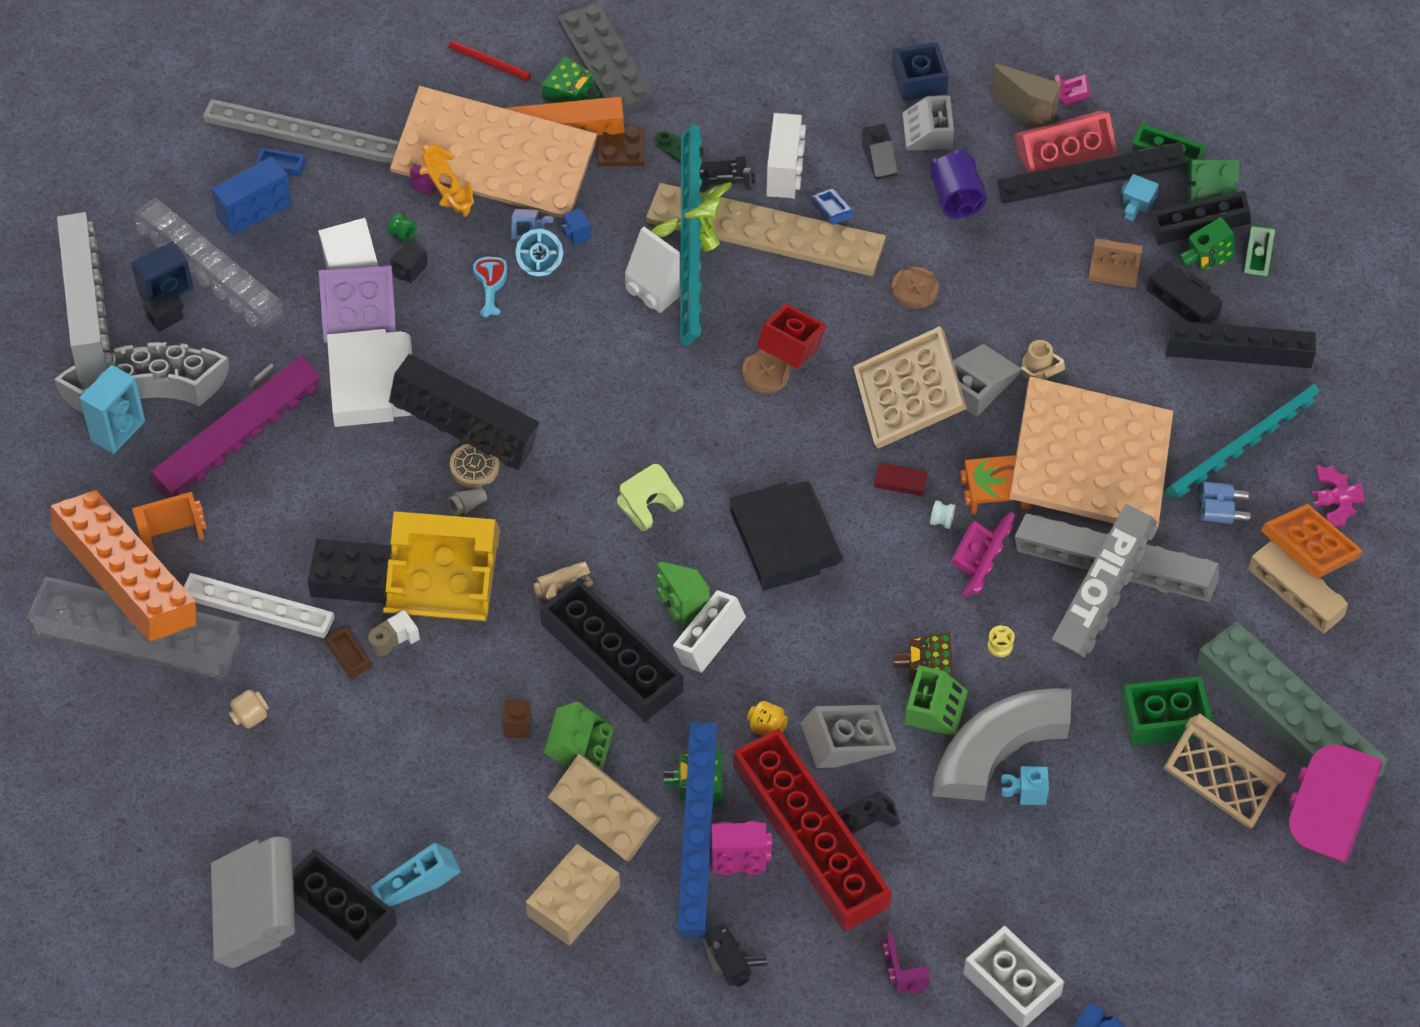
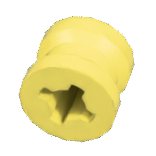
M1003 625L992 628L987 645L989 652L996 657L1008 656L1013 650L1014 632L1009 627Z

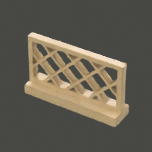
M1198 714L1190 718L1185 726L1187 729L1163 769L1249 829L1253 828L1277 784L1283 781L1286 774L1203 715ZM1191 734L1199 738L1201 750L1190 751L1188 739ZM1216 750L1221 754L1223 765L1212 767L1209 752ZM1203 753L1206 768L1195 770L1192 755ZM1186 756L1189 771L1181 772L1173 766L1178 757ZM1230 767H1240L1243 770L1245 780L1234 782ZM1224 768L1228 783L1217 785L1213 770ZM1207 771L1211 786L1202 787L1198 784L1196 773ZM1260 781L1267 786L1262 796L1255 797L1252 782ZM1246 783L1249 798L1238 800L1235 785ZM1229 786L1232 801L1225 803L1220 799L1217 788ZM1239 803H1251L1253 813L1249 819L1241 814Z

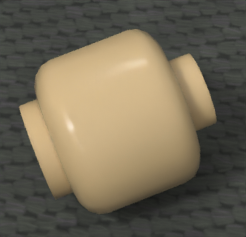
M247 690L231 701L232 711L229 712V715L236 726L242 724L246 729H250L267 718L266 710L269 707L259 691L254 693L252 690Z

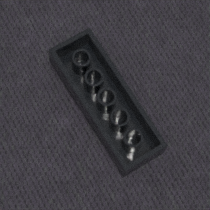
M411 354L407 355L394 373L389 403L393 404L396 408L405 410L417 419L425 421L437 427L438 430L458 438L462 443L479 449L485 455L497 457L504 465L513 467L516 470L520 469L532 451L539 421Z
M577 579L540 608L541 625L644 722L683 692V675L580 579Z

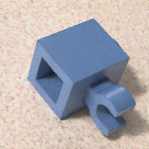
M515 209L512 215L511 239L519 240L522 234L536 228L546 229L553 233L554 229H547L544 224L553 223L554 217L545 216L542 219H538V210Z

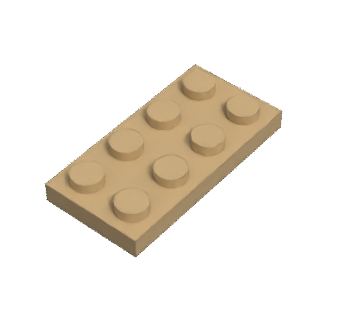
M578 754L548 796L625 861H630L661 819L580 754Z

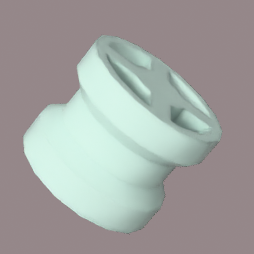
M936 500L931 514L930 525L941 524L944 528L950 529L956 505H944L941 501Z

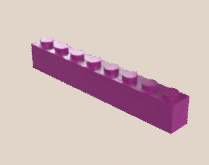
M301 355L153 469L149 480L166 498L185 494L189 490V485L193 482L198 484L208 475L207 471L213 467L217 469L222 466L227 460L225 457L232 452L234 454L240 452L245 447V442L248 439L252 438L255 440L264 432L263 428L269 423L271 425L276 424L282 418L284 411L295 409L301 403L300 399L302 397L313 395L319 389L318 384L321 376Z

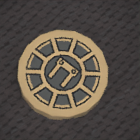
M469 444L460 446L451 456L450 472L454 476V480L462 486L479 488L486 483H491L498 475L499 459L492 455H485L479 449Z

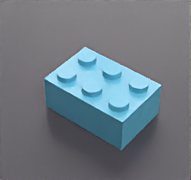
M114 365L100 373L97 380L89 388H86L79 398L91 441L113 454L145 422L135 378Z

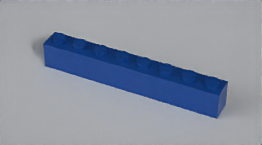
M690 722L678 938L704 939L703 936L706 933L717 723Z

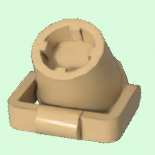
M1036 340L1030 344L1023 358L1021 374L1028 380L1030 377L1044 380L1064 371L1065 363L1062 358L1053 353V348L1047 341Z

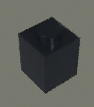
M406 241L390 259L392 274L399 280L404 279L412 283L428 265L426 250Z
M169 290L143 303L147 319L159 333L184 319L182 312L184 305L178 296L174 297Z

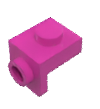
M1060 74L1055 75V81L1062 83L1060 98L1064 105L1091 97L1089 79L1086 74L1067 81H1063Z

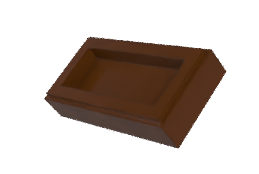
M347 626L324 638L326 645L350 679L373 667L372 662Z

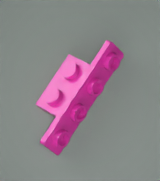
M1012 512L999 520L993 534L976 521L969 525L951 560L953 565L970 576L961 594L964 598L969 597L973 593L975 595L978 594L984 586L982 580L993 568V558L1000 553L1004 546L1002 543L1004 537L1013 529L1012 521L1015 514Z

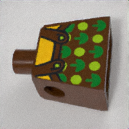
M950 632L910 638L908 653H893V667L909 668V681L913 683L919 665L945 671L952 677Z

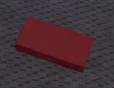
M879 463L874 487L923 496L928 471Z

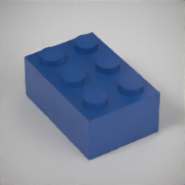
M273 156L211 188L217 218L231 235L245 231L249 226L258 221L265 220L273 213L284 210L292 204L288 175Z

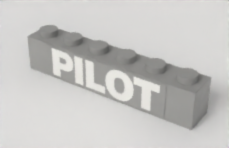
M1128 504L1124 505L1052 638L1055 643L1083 658L1086 653H1090L1096 643L1095 637L1098 631H1102L1108 622L1107 615L1111 607L1114 608L1118 604L1121 596L1119 593L1123 585H1127L1130 582L1135 563L1141 561L1148 539L1151 540L1156 534L1158 522L1152 516Z

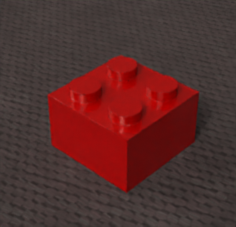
M785 303L763 325L756 347L786 362L789 366L799 369L820 347L827 325Z

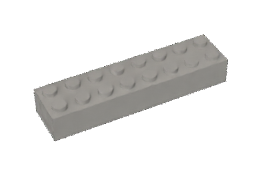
M86 212L57 216L70 345L79 382L97 379L100 373L106 371L112 365L110 352H106V350H110L108 335L105 334L108 333L106 319H104L106 317V309L102 301L105 299L103 288L100 286L103 284L101 271L98 270L101 268L99 255L96 254L99 253L97 239L91 237L95 235L93 221H88Z

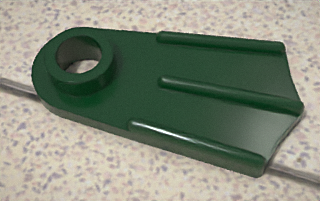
M667 131L657 133L654 136V144L681 164V137ZM700 146V157H701V155H702V153H703V151H704V148L701 147V146Z

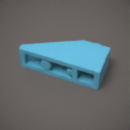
M433 843L372 885L371 888L374 895L387 905L393 906L442 886L461 873L452 851L437 843Z

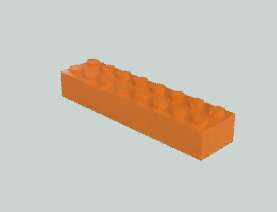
M97 490L51 505V525L54 533L149 642L196 625V601Z

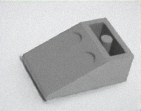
M985 344L978 346L953 361L967 407L966 410L976 417L1022 372L1020 367Z

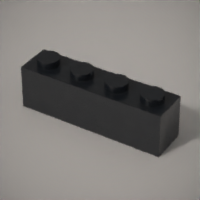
M1245 190L1151 212L1157 245L1187 239L1190 235L1220 217L1224 219L1229 228L1251 224L1250 208Z

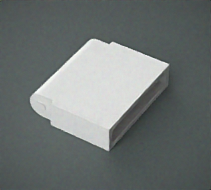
M385 329L327 335L332 411L335 427L394 421V417L412 415L389 403L394 373L407 355H412L411 336L408 333H386Z

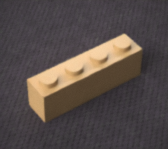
M1270 541L1251 557L1248 570L1323 634L1345 616L1348 603L1343 596L1329 588L1323 579H1316L1307 573L1304 567L1296 560L1290 558L1277 544Z

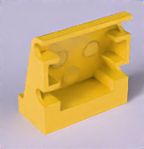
M394 512L390 542L392 545L391 560L389 559L385 590L387 602L383 613L398 614L405 610L410 616L486 622L500 535V527L496 520Z

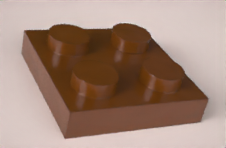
M624 126L625 133L611 135L603 132V135H598V167L645 166L644 126Z

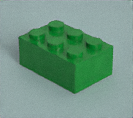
M1201 676L1124 685L1121 704L1131 746L1178 741L1187 729L1185 726L1189 719L1198 714L1213 722ZM1191 734L1189 739H1195L1197 737Z

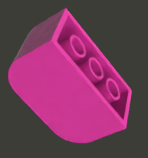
M1329 745L1318 750L1311 758L1308 768H1302L1298 778V782L1301 784L1299 793L1293 792L1288 806L1292 809L1289 825L1295 840L1309 851L1347 864L1383 766L1382 760L1342 745Z

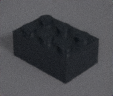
M316 538L307 581L310 597L386 604V580L389 559L391 560L392 545Z

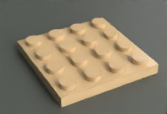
M940 326L853 366L872 438L878 449L967 409L944 330Z

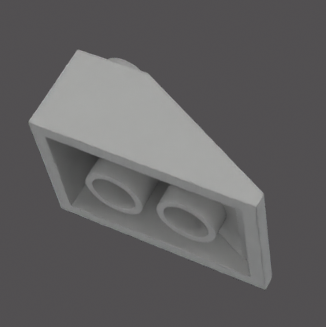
M880 705L815 706L801 722L816 768L840 767L897 750Z

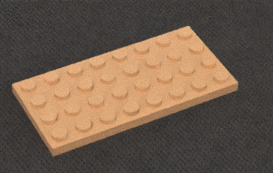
M419 86L390 169L391 172L410 177V169L414 164L423 166L422 155L424 151L420 147L438 144L454 156L453 160H447V164L464 189L466 183L471 182L473 194L563 218V214L573 211L597 134ZM440 175V183L451 188L450 178L447 175Z

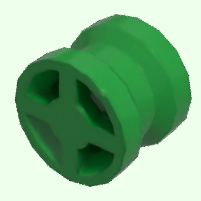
M397 213L391 219L387 230L390 235H397L402 242H406L414 236L417 223L413 220H407L403 214Z

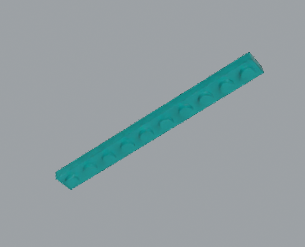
M692 124L681 135L680 344L687 346L698 338L701 333V325L699 324L701 303H699V293L701 291L699 272L702 265L699 260V251L702 245L699 239L701 222L699 218L685 219L684 217L687 212L702 204V200L699 198V189L702 183L700 177L702 163L700 146L702 138L700 136V126Z

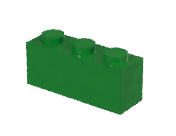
M1140 123L1132 144V152L1182 142L1187 166L1177 169L1188 172V160H1204L1207 145Z

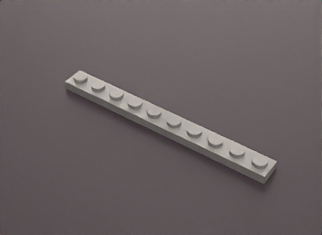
M213 99L210 100L203 115L204 122L388 164H392L400 142Z

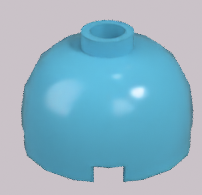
M542 228L530 229L522 234L517 241L515 248L516 261L530 275L538 277L549 275L561 264L563 257L562 244L558 237L549 230Z

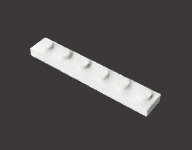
M190 573L183 587L196 603L321 638L326 637L334 620L333 612Z

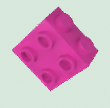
M748 821L736 824L730 822L712 824V873L731 875L734 872H745L755 875L761 871H766V862H771L772 833H766V823Z

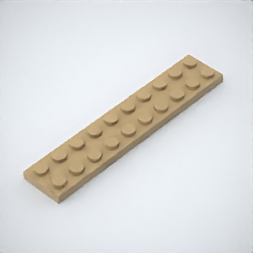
M660 183L646 216V223L658 226L663 222L679 218L681 222V187ZM720 197L722 202L718 207L717 217H711L718 240L869 276H874L886 240V235L839 224L832 225L830 222Z

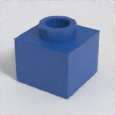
M581 208L563 214L564 224L561 225V229L566 239L570 238L573 245L591 239L590 223Z

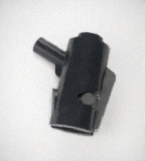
M726 925L716 926L708 930L703 936V947L713 972L722 974L729 985L743 986L750 980L752 973L750 967L767 966V955L748 956L746 952L740 951V943Z

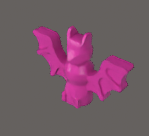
M1317 465L1318 481L1330 484L1335 488L1333 490L1311 492V496L1317 498L1313 506H1329L1333 503L1338 505V509L1327 514L1326 520L1335 527H1345L1347 518L1356 514L1352 504L1364 502L1362 484L1349 486L1347 484L1348 474L1338 473L1333 465L1331 467Z

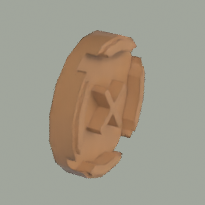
M909 267V270H901L894 276L891 291L899 304L914 309L925 308L938 297L939 283L931 271L921 267Z
M760 350L756 351V354L751 357L750 355L746 357L742 364V378L745 384L752 390L760 393H772L780 390L787 384L790 378V366L775 356Z

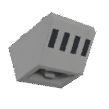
M927 96L903 112L906 151L953 148L954 125L950 96Z

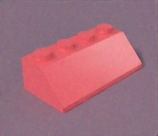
M1098 111L1014 134L1018 155L1027 173L1118 155L1109 112Z

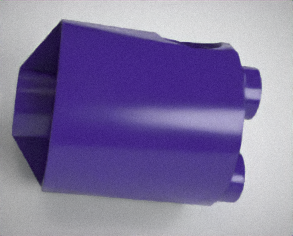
M958 149L951 154L935 158L931 161V179L934 182L941 210L947 217L953 219L970 217L978 213L985 206L987 201L986 192L980 175L977 172L975 160L971 155L967 154L963 149Z

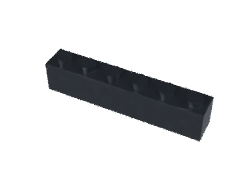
M1169 320L1166 335V356L1312 368L1316 353V332Z

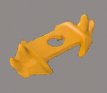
M438 144L421 146L420 149L424 153L422 155L423 166L420 169V175L428 173L442 195V199L439 202L441 206H451L454 212L459 213L462 211L463 217H467L471 205L474 203L471 182L466 183L465 189L461 186L447 164V160L454 159L451 153L441 148ZM440 175H447L450 178L451 188L448 189V187L440 183Z

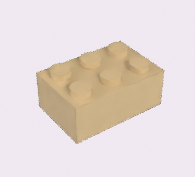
M576 844L526 901L527 916L570 946L619 890L620 873Z

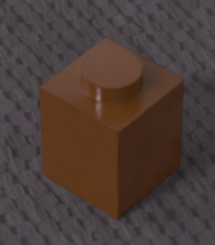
M504 699L502 719L504 737L530 738L532 720L531 700Z

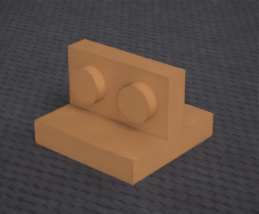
M1095 238L1088 280L1135 288L1143 246Z

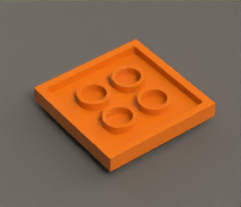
M1309 504L1265 523L1261 529L1271 542L1282 548L1290 558L1296 560L1306 569L1307 573L1316 579L1359 559L1363 552L1362 549Z

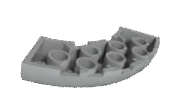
M166 342L147 343V347L133 348V345L116 348L114 353L110 354L112 365L135 378L140 399L173 398L199 407L218 391L224 383L229 370L228 357L206 348L201 350L189 348L188 344L167 346ZM74 365L56 377L54 382L63 399L70 406L83 413L79 398L83 391L89 388L97 379L79 382L76 366Z
M1050 688L1022 692L993 703L977 713L956 733L946 748L934 777L932 796L985 801L986 789L995 768L1011 753L1018 750L1020 746L1032 741L1067 739L1071 718V689Z

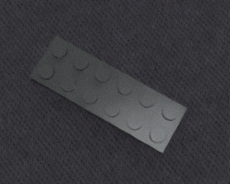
M599 2L557 16V22L582 65L592 73L593 84L600 91L602 99L621 97L623 111L653 101V93Z

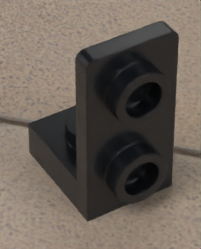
M746 156L736 157L735 160L702 162L700 169H707L710 178H717L718 175L743 177V170L746 167Z
M879 791L837 812L851 834L876 821L883 822L890 827L900 824L894 801Z

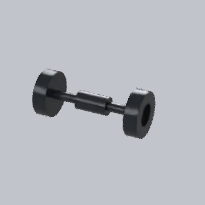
M745 167L743 177L718 175L717 178H710L707 169H700L702 183L699 193L708 190L710 183L722 185L729 182L735 184V182L743 181L746 191L755 190L757 176L754 167Z

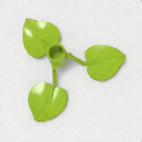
M731 182L714 186L699 195L703 203L699 207L687 212L684 216L685 219L699 218L701 222L699 239L702 242L701 248L703 252L710 251L720 244L714 232L711 217H717V210L722 202L720 196L731 188ZM679 218L668 220L656 226L651 232L662 238L672 233L676 228H681V222Z

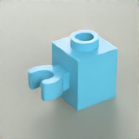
M1135 174L1131 176L1129 182L1125 181L1120 194H1123V204L1127 205L1124 218L1133 222L1138 210L1149 213L1158 196L1159 184Z
M1021 766L1019 778H1015L1010 774L1002 775L1001 784H1009L1011 787L1002 788L1001 796L1011 797L1015 793H1019V805H1046L1049 792L1048 767Z

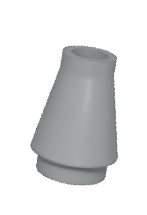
M482 487L455 492L452 494V497L448 498V505L455 516H464L476 506L486 501L487 495Z

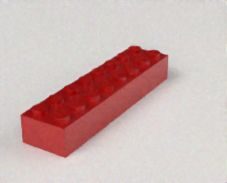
M778 728L733 751V768L842 930L845 932L890 908L891 890L780 729Z

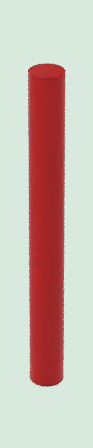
M451 40L449 43L450 49L525 81L531 78V73L454 40Z

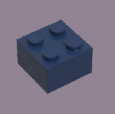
M938 42L893 49L892 69L903 101L947 94L949 74Z
M174 241L160 246L158 249L131 262L137 290L145 302L166 290H169L174 297H179L194 289L188 259Z

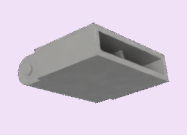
M273 837L265 841L257 839L211 863L213 953L215 962L230 968H236L281 946V940L295 933L291 840L285 837Z

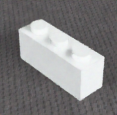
M717 590L673 644V648L683 666L702 673L743 622L746 616L737 597Z

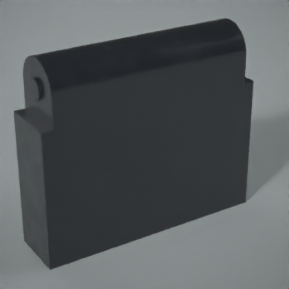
M803 481L792 485L783 482L730 498V514L763 591L820 575L822 569L835 566L841 562L843 555L810 482Z

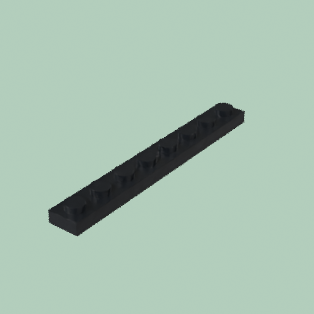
M1182 142L997 179L1001 202L1010 203L1128 179L1133 174L1142 176L1187 166Z

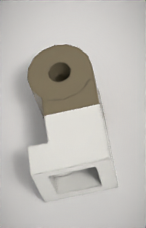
M405 610L373 628L368 635L371 651L378 656L387 655L393 647L407 639L411 644L420 640L418 628Z

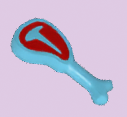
M499 257L480 258L473 265V274L483 284L485 291V306L480 310V315L484 318L490 315L498 316L501 314V310L495 306V292L504 285L508 274V266L506 261Z

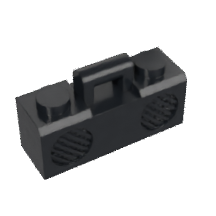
M1167 261L1149 276L1147 291L1186 321L1211 323L1220 315L1223 301L1216 294L1209 292L1211 287L1193 273L1186 277V274L1180 267Z

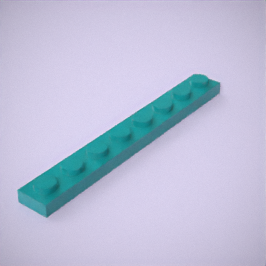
M1313 384L1163 491V494L1168 500L1175 495L1181 498L1191 490L1188 487L1194 482L1196 485H1199L1202 481H1205L1209 478L1206 473L1210 470H1213L1215 473L1227 465L1224 460L1228 457H1231L1232 460L1236 459L1245 452L1243 449L1245 445L1248 444L1252 447L1263 439L1260 435L1265 431L1269 435L1280 427L1278 422L1282 419L1288 422L1298 414L1297 408L1301 406L1304 410L1315 402L1313 397L1321 391Z

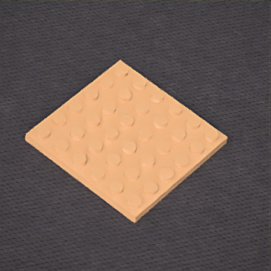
M1030 377L1027 385L1009 499L1115 524L1124 505L1128 504L1152 516L1158 522L1156 525L1158 530L1173 411Z

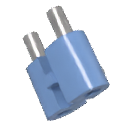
M1202 481L1199 491L1200 503H1202L1200 508L1201 521L1232 524L1234 520L1250 521L1251 514L1249 512L1235 511V502L1232 501L1233 498L1248 500V491L1234 490L1231 484Z

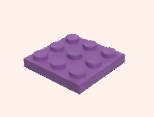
M392 266L318 270L324 343H328V334L385 329L386 333L396 332Z

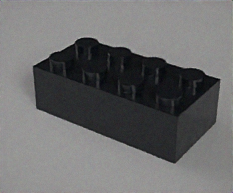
M313 849L293 869L294 912L359 963L397 926L396 914L393 908L316 849Z

